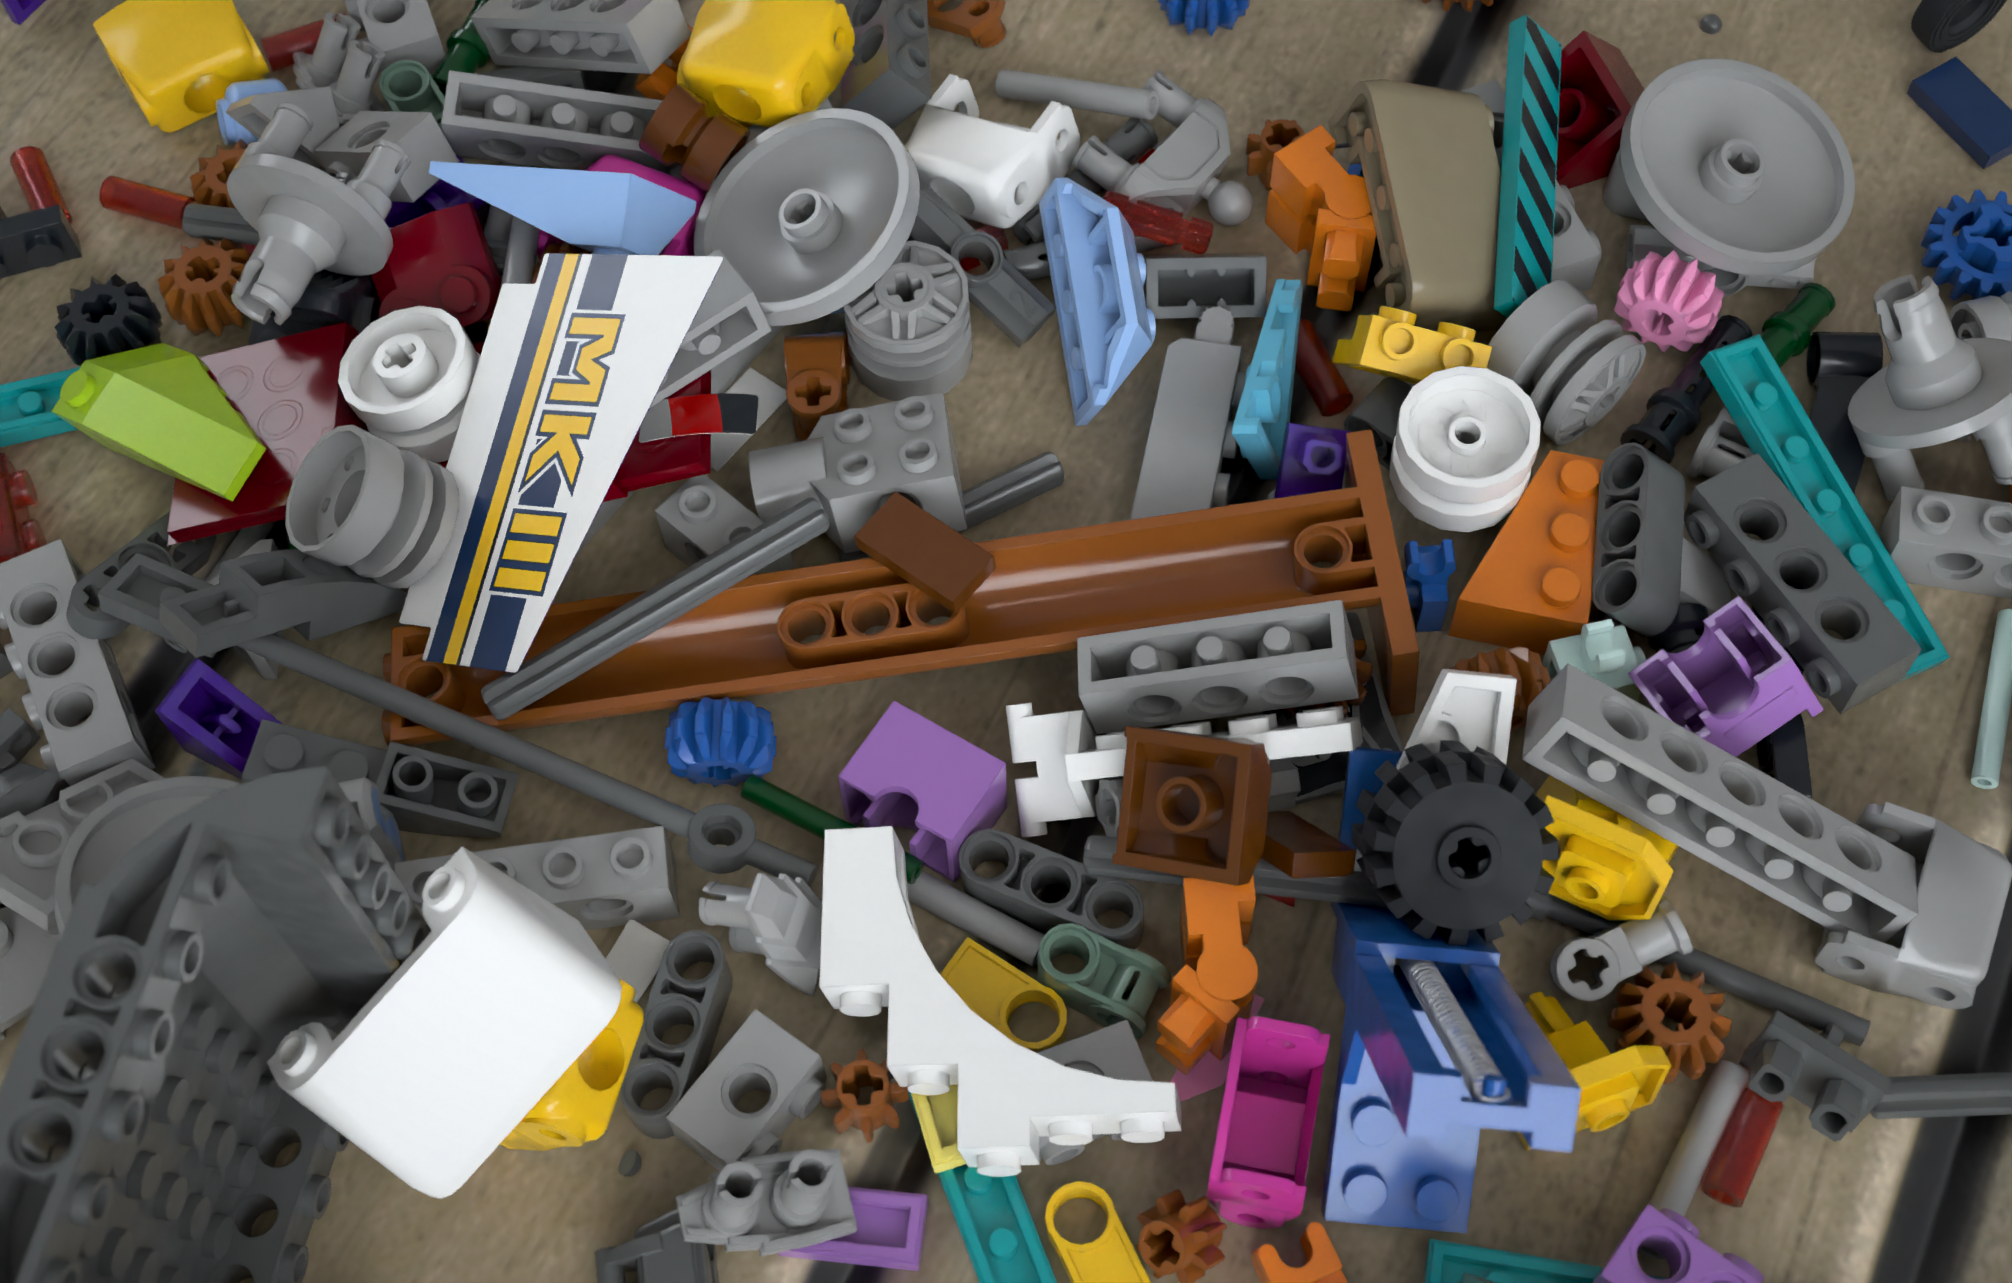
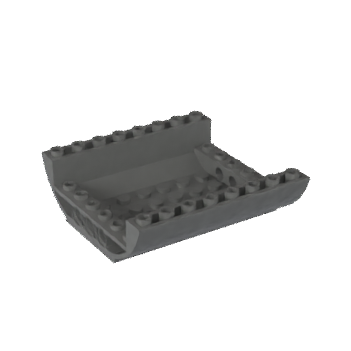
M318 766L270 774L223 790L177 814L145 838L120 861L98 886L82 884L0 1088V1283H239L248 1278H253V1283L302 1282L309 1258L308 1248L305 1245L314 1219H320L327 1209L332 1187L328 1176L336 1152L343 1151L349 1139L285 1092L276 1083L267 1062L276 1053L279 1044L290 1032L298 1030L301 1026L308 1023H321L332 1029L338 1036L432 932L328 767ZM292 1143H301L300 1152L293 1162L287 1166L275 1168L276 1157L284 1147ZM277 1210V1219L273 1227L261 1236L252 1237L251 1231L256 1219L266 1211Z

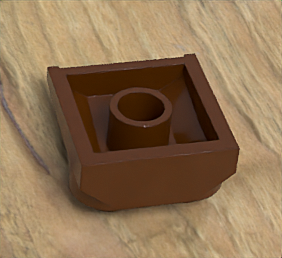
M1125 726L1124 736L1127 737L1117 847L1116 853H1113L1112 864L1236 886L1250 883L1254 870L1264 851L1272 770L1264 743H1257L1241 737L1222 738L1139 726Z

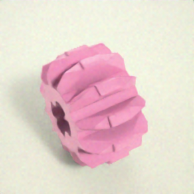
M1674 250L1665 258L1658 253L1650 251L1644 259L1635 261L1632 268H1628L1619 284L1621 288L1616 297L1617 303L1614 311L1624 318L1622 329L1637 332L1641 336V343L1647 341L1657 343L1662 352L1667 351L1671 346L1680 351L1687 352L1693 344L1703 343L1706 336L1712 333L1718 321L1717 315L1722 307L1724 292L1714 285L1716 274L1701 272L1697 268L1698 258L1688 263L1681 260Z

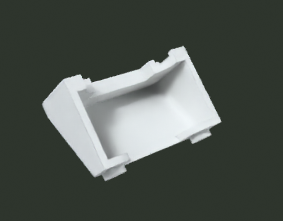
M462 846L443 867L437 869L429 877L424 886L422 911L424 919L432 932L337 1036L332 1029L321 1023H308L301 1026L298 1030L290 1032L281 1041L276 1053L267 1062L276 1083L285 1092L409 1186L430 1197L439 1199L452 1195L468 1180L608 1025L616 1013L621 1000V985L617 975L577 919Z

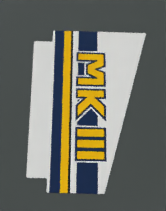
M546 253L535 284L504 283L502 285L446 469L453 473L459 488V512L453 534L440 560L423 579L409 587L399 620L401 624L431 628L422 657L424 661L512 673L518 672L724 260L722 256Z

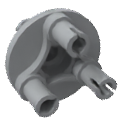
M280 103L277 105L274 115L258 142L248 144L227 180V190L232 203L242 217L258 231L259 242L244 266L239 282L237 281L233 286L231 298L234 305L243 314L262 324L268 321L271 317V312L274 311L276 314L274 320L278 325H281L292 314L291 309L300 300L316 272L325 269L345 275L364 276L380 271L393 250V238L384 221L392 208L389 198L404 171L411 164V158L409 155H404L406 151L390 141L378 140L373 145L372 152L358 177L354 176L352 180H349V173L345 172L338 173L333 177L314 166L292 159L304 137L313 127V120L304 110L293 104Z
M1913 274L1901 276L1881 286L1875 292L1873 298L1874 311L1877 315L1879 314L1880 328L1891 360L1888 366L1871 376L1856 391L1849 403L1848 416L1863 454L1871 457L1883 486L1884 496L1888 501H1894L1901 486L1924 489L1925 483L1918 472L1911 449L1937 445L1954 439L1970 442L1971 433L1976 441L1982 440L1994 481L1998 484H2012V342L1997 338L1961 339L1957 337L1946 307L1938 295L1939 288L1930 276L1923 278L1921 282L1923 288L1920 291L1916 286L1917 282Z

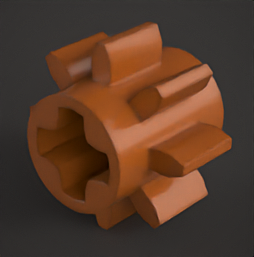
M1266 120L1261 136L1249 134L1247 137L1246 155H1248L1246 173L1248 176L1258 175L1266 190L1272 189L1270 187L1274 153L1304 135L1303 129L1297 124L1296 120Z
M859 1049L857 1061H853L845 1067L834 1062L830 1065L836 1081V1089H826L820 1092L824 1107L829 1109L842 1108L836 1114L833 1121L838 1134L846 1132L852 1126L861 1130L866 1142L870 1143L874 1137V1130L881 1128L885 1124L895 1129L900 1127L894 1103L909 1100V1091L907 1087H900L898 1083L889 1084L894 1077L887 1067V1059L879 1065L868 1060L864 1049ZM866 1086L873 1087L874 1092H872L870 1098L871 1104L858 1105L857 1099L860 1096V1088Z
M1175 1189L1157 1198V1205L1138 1214L1137 1219L1144 1227L1140 1232L1139 1244L1136 1246V1249L1141 1253L1145 1263L1154 1270L1155 1278L1159 1279L1176 1272L1180 1283H1193L1204 1277L1206 1270L1224 1261L1225 1255L1218 1247L1222 1241L1226 1224L1220 1221L1217 1213L1208 1205V1198L1206 1196L1185 1203L1181 1191Z

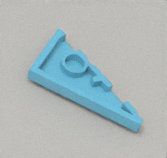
M1276 279L1252 363L1247 367L1245 386L1233 423L1232 435L1240 446L1241 455L1243 458L1248 459L1260 480H1277L1286 422H1290L1303 291L1301 280Z

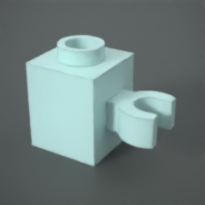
M1612 619L1583 625L1579 635L1549 641L1542 664L1543 667H1547L1551 681L1568 663L1637 702L1641 692L1628 673L1645 662L1646 657L1639 646H1632L1624 625L1614 627Z

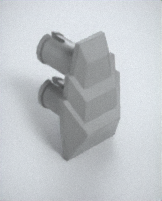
M333 12L326 13L314 54H305L300 51L293 54L295 62L293 72L297 77L296 83L300 89L331 86L340 124H346L360 111H386L371 91L385 53L379 47L366 41L361 42L359 50L360 43L355 38L359 34L360 24L340 13L337 14V17Z
M757 873L752 888L727 885L718 881L709 882L702 891L706 895L718 896V900L700 897L698 911L702 922L710 926L721 925L730 927L729 942L733 951L765 955L767 957L765 961L767 967L804 994L814 996L820 979L822 900L800 877H796L793 880L788 875L782 873L777 878Z
M839 1148L807 1149L804 1151H790L741 1158L740 1161L727 1164L721 1171L712 1173L711 1182L684 1193L675 1199L683 1241L725 1245L726 1252L759 1250L761 1257L811 1246L857 1232Z

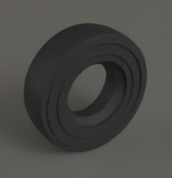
M1922 0L1913 15L1911 29L1928 49L1935 53H1942L1976 35L1996 16L2007 0Z

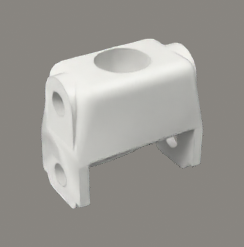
M949 74L933 94L931 100L926 103L913 133L905 145L914 160L918 172L920 190L928 185L961 217L998 228H1009L1040 202L1055 178H1064L1072 167V161L1080 145V134L1072 110L1068 106L1051 101L1031 129L978 118L979 107L969 81ZM959 103V112H956L954 110ZM1059 132L1060 140L1056 139Z

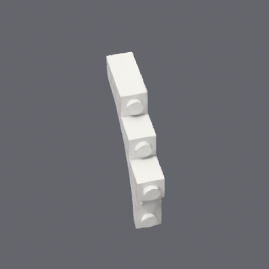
M892 826L825 830L819 987L833 1009H840V1012L846 1015L858 1017L873 1016L879 1014L882 1011V1007H888L887 1067L900 1087H907V1090L914 1094L939 1095L947 1093L950 1090V1085L958 1084L957 1149L968 1167H977V1172L981 1175L1005 1177L1019 1174L1021 1172V1165H1040L1039 1136H1049V1141L1057 1145L1074 1146L1090 1143L1093 1134L1121 1133V1138L1125 1141L1150 1143L1164 1139L1165 1132L1182 1131L1181 1102L1175 1083L1117 1080L1060 1065L1014 1043L964 1003L937 972L922 945L908 898L905 851Z

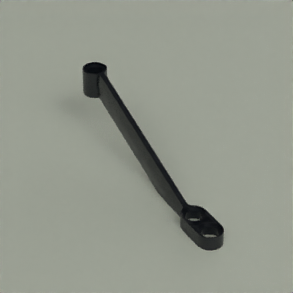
M1813 332L1807 349L1806 368L1810 385H1815L1816 394L1809 419L1851 490L1855 493L1865 455L1851 425L1848 407L1853 395L1862 384L1882 369V339L1878 332ZM1784 580L1790 587L1802 589L1798 584ZM1752 606V607H1751V611L1756 615V617H1757V618L1762 622V624L1764 625V620H1763V618L1759 615V613H1758V612L1754 609V607ZM1783 647V649L1793 659L1794 663L1803 675L1804 669L1802 668V666L1797 662V660L1793 657L1789 650L1786 647ZM1800 713L1757 742L1759 770L1812 799L1805 727Z

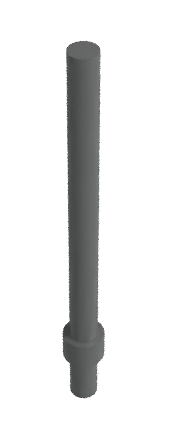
M1534 890L1525 901L1535 911L1531 916L1532 918L1543 922L1545 916L1590 935L1612 925H1619L1627 921H1609L1549 893L1546 896ZM1693 948V952L1684 956L1676 951L1655 961L1665 966L1676 962L1679 971L1689 976L1703 971L1706 983L1775 1012L1779 1010L1788 1017L1821 1031L1829 1023L1833 1022L1845 1030L1843 1040L1857 1046L1863 1044L1870 1027V1021L1695 948Z

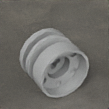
M906 241L902 251L883 276L862 295L843 307L845 326L848 332L851 365L860 382L876 395L893 401L943 392V394L948 393L965 377L973 359L968 278L958 261L940 247L919 241Z
M1555 280L1541 287L1506 319L1489 343V346H1492V351L1487 365V369L1513 380L1532 399L1546 437L1556 445H1567L1580 438L1595 426L1616 405L1631 386L1646 356L1645 345L1633 335H1623L1621 325L1615 320H1603L1595 325L1598 316L1596 304L1567 280Z
M355 425L337 426L321 437L305 456L293 480L287 500L285 527L290 543L303 553L335 566H347L357 575L364 578H372L379 584L391 589L408 588L427 575L440 560L449 543L459 512V488L453 473L442 465L429 459L425 460L409 450L399 451V448L389 441Z

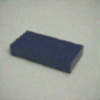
M1957 57L1912 80L1907 94L1983 169L2012 154V110Z

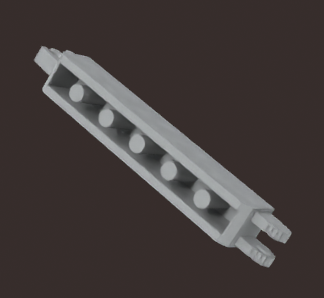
M1220 305L1218 307L1206 308L1205 312H1201L1194 339L1180 338L1167 347L1130 520L1226 506L1231 474L1221 473L1223 458L1235 459L1238 443L1232 435L1234 422L1231 421L1233 408L1238 407L1241 400L1246 372L1240 371L1242 347L1233 345L1235 317L1232 316V311H1227L1221 308Z

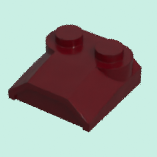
M468 202L436 210L389 229L393 238V250L384 267L372 274L381 302L379 319L395 310L426 306L443 309L458 319L466 333L490 325L502 281L473 203Z

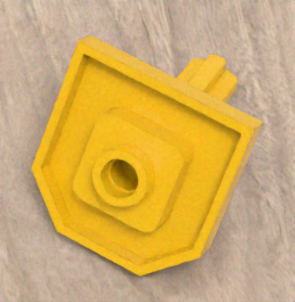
M1576 789V806L1547 795L1544 803L1547 804L1555 822L1546 826L1545 829L1559 840V859L1543 860L1542 867L1555 878L1548 893L1609 921L1650 920L1674 871L1651 841L1631 831L1629 818Z
M1534 992L1529 995L1528 1002L1524 1004L1581 1087L1575 1133L1590 1128L1591 1132L1609 1129L1624 1121L1630 1115V1112L1653 1104L1671 1067L1661 1046L1634 1045L1611 1054L1589 1023L1583 1021L1574 1024L1555 997H1545L1542 992ZM1517 1131L1526 1151L1531 1150L1521 1131Z

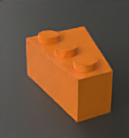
M1550 450L1459 596L1448 636L1508 648L1520 646L1528 648L1531 652L1545 655L1549 641L1581 634L1583 625L1588 624L1592 601L1599 480L1601 468L1605 460Z

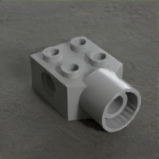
M943 392L924 396H912L899 401L863 408H852L843 412L823 415L807 440L749 452V473L758 517L767 522L806 498L813 497L820 503L828 517L829 528L825 533L844 553L860 550L857 548L854 535L895 491L955 531L967 529L957 447Z

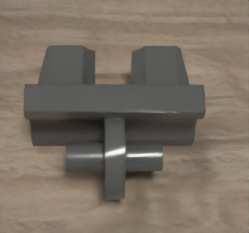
M1779 1010L1773 1014L1759 1036L1744 1050L1739 1062L1740 1065L1750 1070L1748 1083L1750 1090L1770 1102H1784L1789 1095L1812 1109L1809 1115L1812 1128L1833 1141H1840L1848 1131L1852 1133L1885 1096L1892 1079L1839 1048L1845 1034L1843 1028L1831 1022L1818 1035Z

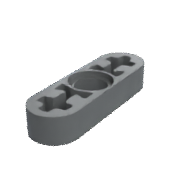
M168 512L76 582L72 588L66 611L69 625L75 632L89 639L105 640L118 635L131 623L101 611L100 608L94 612L87 608L88 603L94 607L100 606L97 593L136 553H140L192 576L209 561L216 535L195 539L196 543L191 540L182 542L174 549L173 556H171L169 551L172 545L167 546L169 538L167 529L170 512Z

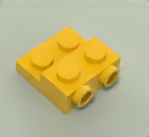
M1380 306L1378 316L1358 315L1353 338L1338 339L1332 363L1384 377L1398 378L1403 382L1416 385L1433 372L1465 366L1487 369L1492 346L1474 342L1476 330L1456 324L1439 322L1436 332L1414 326L1417 317L1414 313Z

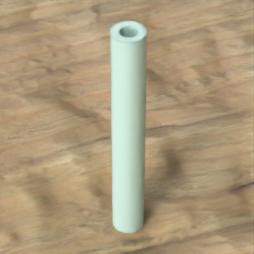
M2012 609L1999 611L1996 619L1970 780L1974 786L1982 789H1993L1999 784L2012 701Z

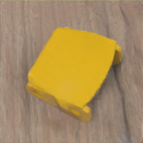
M126 0L93 23L106 53L130 96L141 109L151 128L157 126L163 132H176L217 113L216 101L217 99H224L226 89L230 84L265 79L264 76L270 73L256 42L239 16L232 0Z
M705 0L697 14L686 51L679 63L677 84H683L708 101L709 113L714 116L724 112L740 123L771 128L794 116L815 111L838 86L854 57L855 34L844 4L836 3L835 0Z
M619 979L621 1000L616 1013L608 1025L499 1145L508 1149L547 1151L566 1146H582L585 1142L597 1140L604 1134L608 1128L644 1020L642 1008L633 1001L636 992L630 984Z

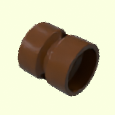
M680 83L667 94L654 112L641 136L639 148L665 166L677 162L681 165V176L707 193L722 169L746 145L750 136V130L724 112L714 116L709 113L708 101Z

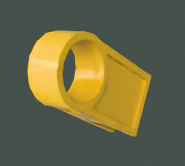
M967 937L940 973L964 1003L1011 1041L1035 1053L1062 1044L1067 1035V1009L1062 998L1053 989L1037 982ZM1028 1002H1040L1050 1006L1059 1018V1025L1056 1031L1049 1038L1040 1042H1026L1017 1038L1010 1031L1008 1020L1011 1013L1018 1006Z
M1077 1181L1065 1184L1053 1193L1046 1207L1045 1228L1048 1239L1055 1248L1071 1283H1151L1115 1211L1113 1201L1105 1190L1093 1183ZM1076 1198L1090 1199L1099 1204L1107 1215V1225L1103 1234L1095 1241L1086 1244L1070 1243L1062 1238L1054 1228V1215L1061 1205L1068 1200Z

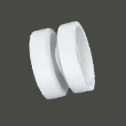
M415 306L395 310L369 324L352 340L340 362L338 383L345 400L358 418L366 423L370 433L389 441L398 447L399 451L409 450L425 460L429 459L435 463L444 462L450 457L480 354L476 352L469 336L458 319L443 309Z
M1465 366L1433 372L1413 386L1400 407L1396 436L1394 437L1391 452L1389 477L1398 500L1415 518L1440 530L1472 532L1492 527L1510 515L1527 489L1531 467L1535 462L1540 444L1541 421L1532 399L1513 380L1485 368Z

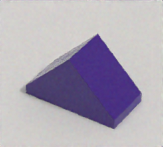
M193 659L155 710L184 751L242 780L241 777L262 719L283 724L200 659Z

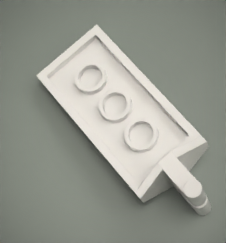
M1032 703L1007 705L1006 713L1012 763L1036 761L1038 776L1015 779L1021 837L1048 834L1046 824L1048 821L1097 816L1095 796L1099 790V781L1103 778L1124 776L1127 737L1124 736L1125 730L1108 732L1106 735L1097 736L1085 709L1033 715ZM1342 706L1303 710L1302 713L1296 714L1297 723L1277 725L1276 713L1239 717L1236 720L1228 721L1229 731L1212 733L1210 721L1171 725L1170 728L1163 729L1222 738H1247L1257 743H1264L1269 760L1353 751L1363 743L1360 716L1344 718Z

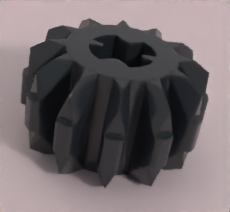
M115 274L105 284H102L94 277H91L89 288L83 291L70 288L72 302L56 306L60 321L54 326L57 331V338L63 348L67 349L66 352L72 362L79 365V367L82 366L85 360L161 343V333L158 330L163 325L161 313L156 304L151 302L147 291L137 281L127 284L125 280H122Z

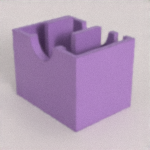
M1737 596L1703 620L1704 632L1692 647L1679 653H1668L1662 649L1628 673L1654 712L1690 732L1692 730L1695 735L1735 757L1805 709L1812 718L1824 710L1793 659L1740 596Z
M896 701L892 702L838 776L845 820L858 826L863 819L864 828L892 826L893 828L905 827L915 831L916 834L909 842L910 854L923 860L926 867L954 883L961 874L958 857L961 845L973 833L979 830L992 829L1007 808L1005 762Z

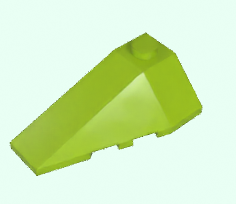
M165 343L85 360L80 369L66 379L60 391V399L51 411L105 448L232 502L267 449L243 415L232 408L225 398L227 393L221 385L211 379L207 373L209 369L203 360L193 353Z

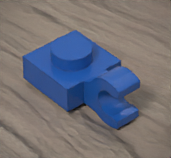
M1443 539L1441 545L1418 546L1417 541H1409L1404 546L1406 571L1402 572L1410 609H1413L1415 630L1416 632L1441 631L1449 603L1447 581L1456 569L1453 542L1451 539Z

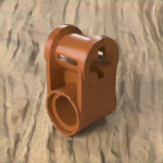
M845 331L786 335L784 337L786 396L788 405L793 411V426L799 441H805L809 438L821 416L847 410V385L850 384V361Z

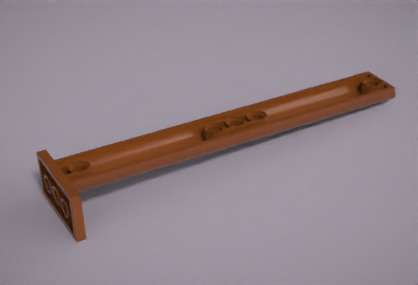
M1372 429L1346 433L1344 489L975 542V544L995 557L997 568L956 613L875 559L866 558L750 575L504 720H497L492 715L482 698L481 689L507 672L424 661L422 657L431 631L430 627L408 625L392 628L391 653H387L383 657V674L385 681L425 698L431 692L439 690L435 695L427 699L502 731L510 732L676 708L687 701L699 703L704 697L722 700L728 696L731 700L1077 650V638L1342 600L1345 611L1367 608L1385 700L1391 716L1415 713L1420 651ZM1327 561L1334 564V566L1318 568L1311 564ZM646 591L551 604L522 664ZM937 617H949L947 621L941 624H927ZM886 626L880 632L864 634L871 627ZM822 635L814 642L801 643L806 637ZM384 710L382 713V730L388 747L390 741L413 746L455 740L388 710Z

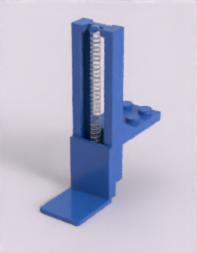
M1357 747L1348 753L1338 840L1356 851L1357 848L1352 843V824L1365 822V816L1355 806L1361 791L1366 789L1377 794L1384 783L1374 772L1387 760L1396 768L1403 751ZM1330 902L1337 918L1331 974L1345 1002L1346 1008L1321 1203L1323 1218L1325 1221L1467 1233L1480 1128L1521 1131L1531 1149L1572 1152L1581 1087L1499 969L1500 952L1492 941L1485 942L1473 929L1468 930L1467 946L1447 945L1436 930L1429 940L1413 932L1401 917L1397 919L1389 908Z

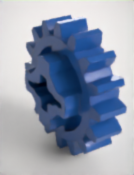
M1974 190L1968 203L1960 196L1955 195L1951 198L1946 209L1938 207L1920 244L1921 247L1927 249L1921 261L1922 266L1937 267L1932 278L1935 284L1950 283L1953 289L1949 298L1954 301L1962 297L1964 293L1972 296L1973 300L1986 296L2001 298L2005 293L2012 291V205L2007 204L2006 192L2000 191L1994 201H1989L1981 190ZM1961 230L1958 236H1953L1954 233Z

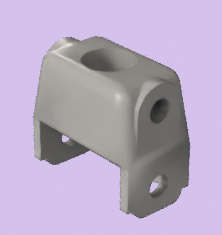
M1885 802L1884 805L1868 804L1855 824L1915 857L1918 915L1885 943L1850 930L1844 934L1833 932L1823 926L1821 945L1817 950L1815 963L1822 967V973L1872 991L1915 998L1942 1008L1965 1009L1972 1005L1976 987L1985 978L1989 968L2012 879V865L2006 856L1997 849L1971 839L1938 819L1889 802ZM1883 828L1891 829L1895 832L1887 831Z

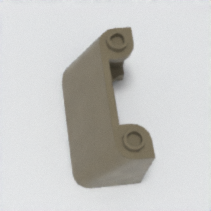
M1388 79L1359 81L1328 120L1331 136L1336 140L1335 149L1351 147L1347 153L1349 165L1361 164L1384 266L1375 275L1374 281L1376 289L1386 288L1385 306L1416 314L1414 326L1436 332L1439 322L1460 325L1476 330V332L1499 330L1507 318L1494 309L1501 172L1492 137L1494 117L1491 108L1488 105H1484L1480 96L1474 93ZM1373 312L1372 315L1378 316L1379 312Z

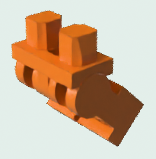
M1319 125L1274 153L1270 180L1272 190L1268 194L1265 223L1295 254L1303 249H1306L1311 254L1306 285L1318 286L1316 306L1324 309L1350 311L1354 300V291L1365 292L1377 234L1365 179L1354 174L1349 175L1333 158L1336 140L1322 125Z
M1253 875L1250 883L1239 886L1191 877L1183 878L1179 916L1183 968L1172 979L1170 1008L1157 1021V1029L1162 1035L1156 1041L1155 1050L1186 1076L1208 1051L1221 1061L1232 1049L1237 1017L1243 1019L1250 1018L1258 978V966L1253 954L1243 945L1248 944L1251 921L1256 902Z

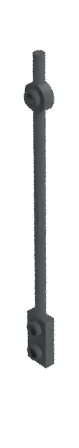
M136 553L97 594L101 611L182 645L159 624L160 601L213 586V584ZM268 634L236 645L654 825L664 826V829L688 839L687 849L690 858L697 866L708 872L717 874L732 873L748 864L776 877H779L780 873L788 875L793 880L796 877H800L810 887L815 880L818 872L817 864L756 839V826L753 819L739 807L729 804H714L704 807L695 813L277 634ZM210 653L205 656L212 658L216 653ZM717 844H724V845H727V846L721 847V846H715V845H717Z

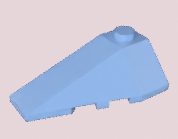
M430 161L429 167L430 174L569 244L593 252L592 254L659 255L693 216L696 208L695 200L631 173Z

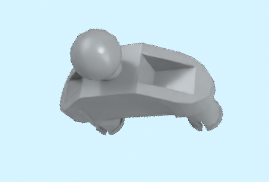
M1160 70L1156 71L1154 76L1149 78L1142 89L1154 90L1158 93L1159 107L1157 114L1177 129L1144 163H1135L1132 166L1093 135L1089 138L1088 142L1082 145L1072 161V166L1075 169L1082 171L1112 194L1110 200L1113 202V205L1118 207L1128 218L1133 219L1165 211L1171 207L1174 208L1177 218H1185L1205 198L1208 201L1209 213L1217 223L1225 226H1237L1250 216L1253 209L1252 193L1245 184L1233 180H1225L1223 182L1219 180L1231 154L1228 124L1224 109L1210 98L1205 99L1201 97L1198 100L1168 79Z

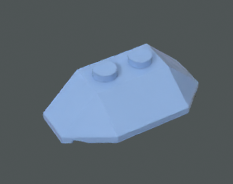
M1067 177L1055 178L1040 200L1039 208L1075 425L1080 426L1087 425L1106 405L1153 345L1156 334V322L1153 311L1146 308L1143 286L1146 279L1145 260L1141 253H1137L1133 230L1119 208Z

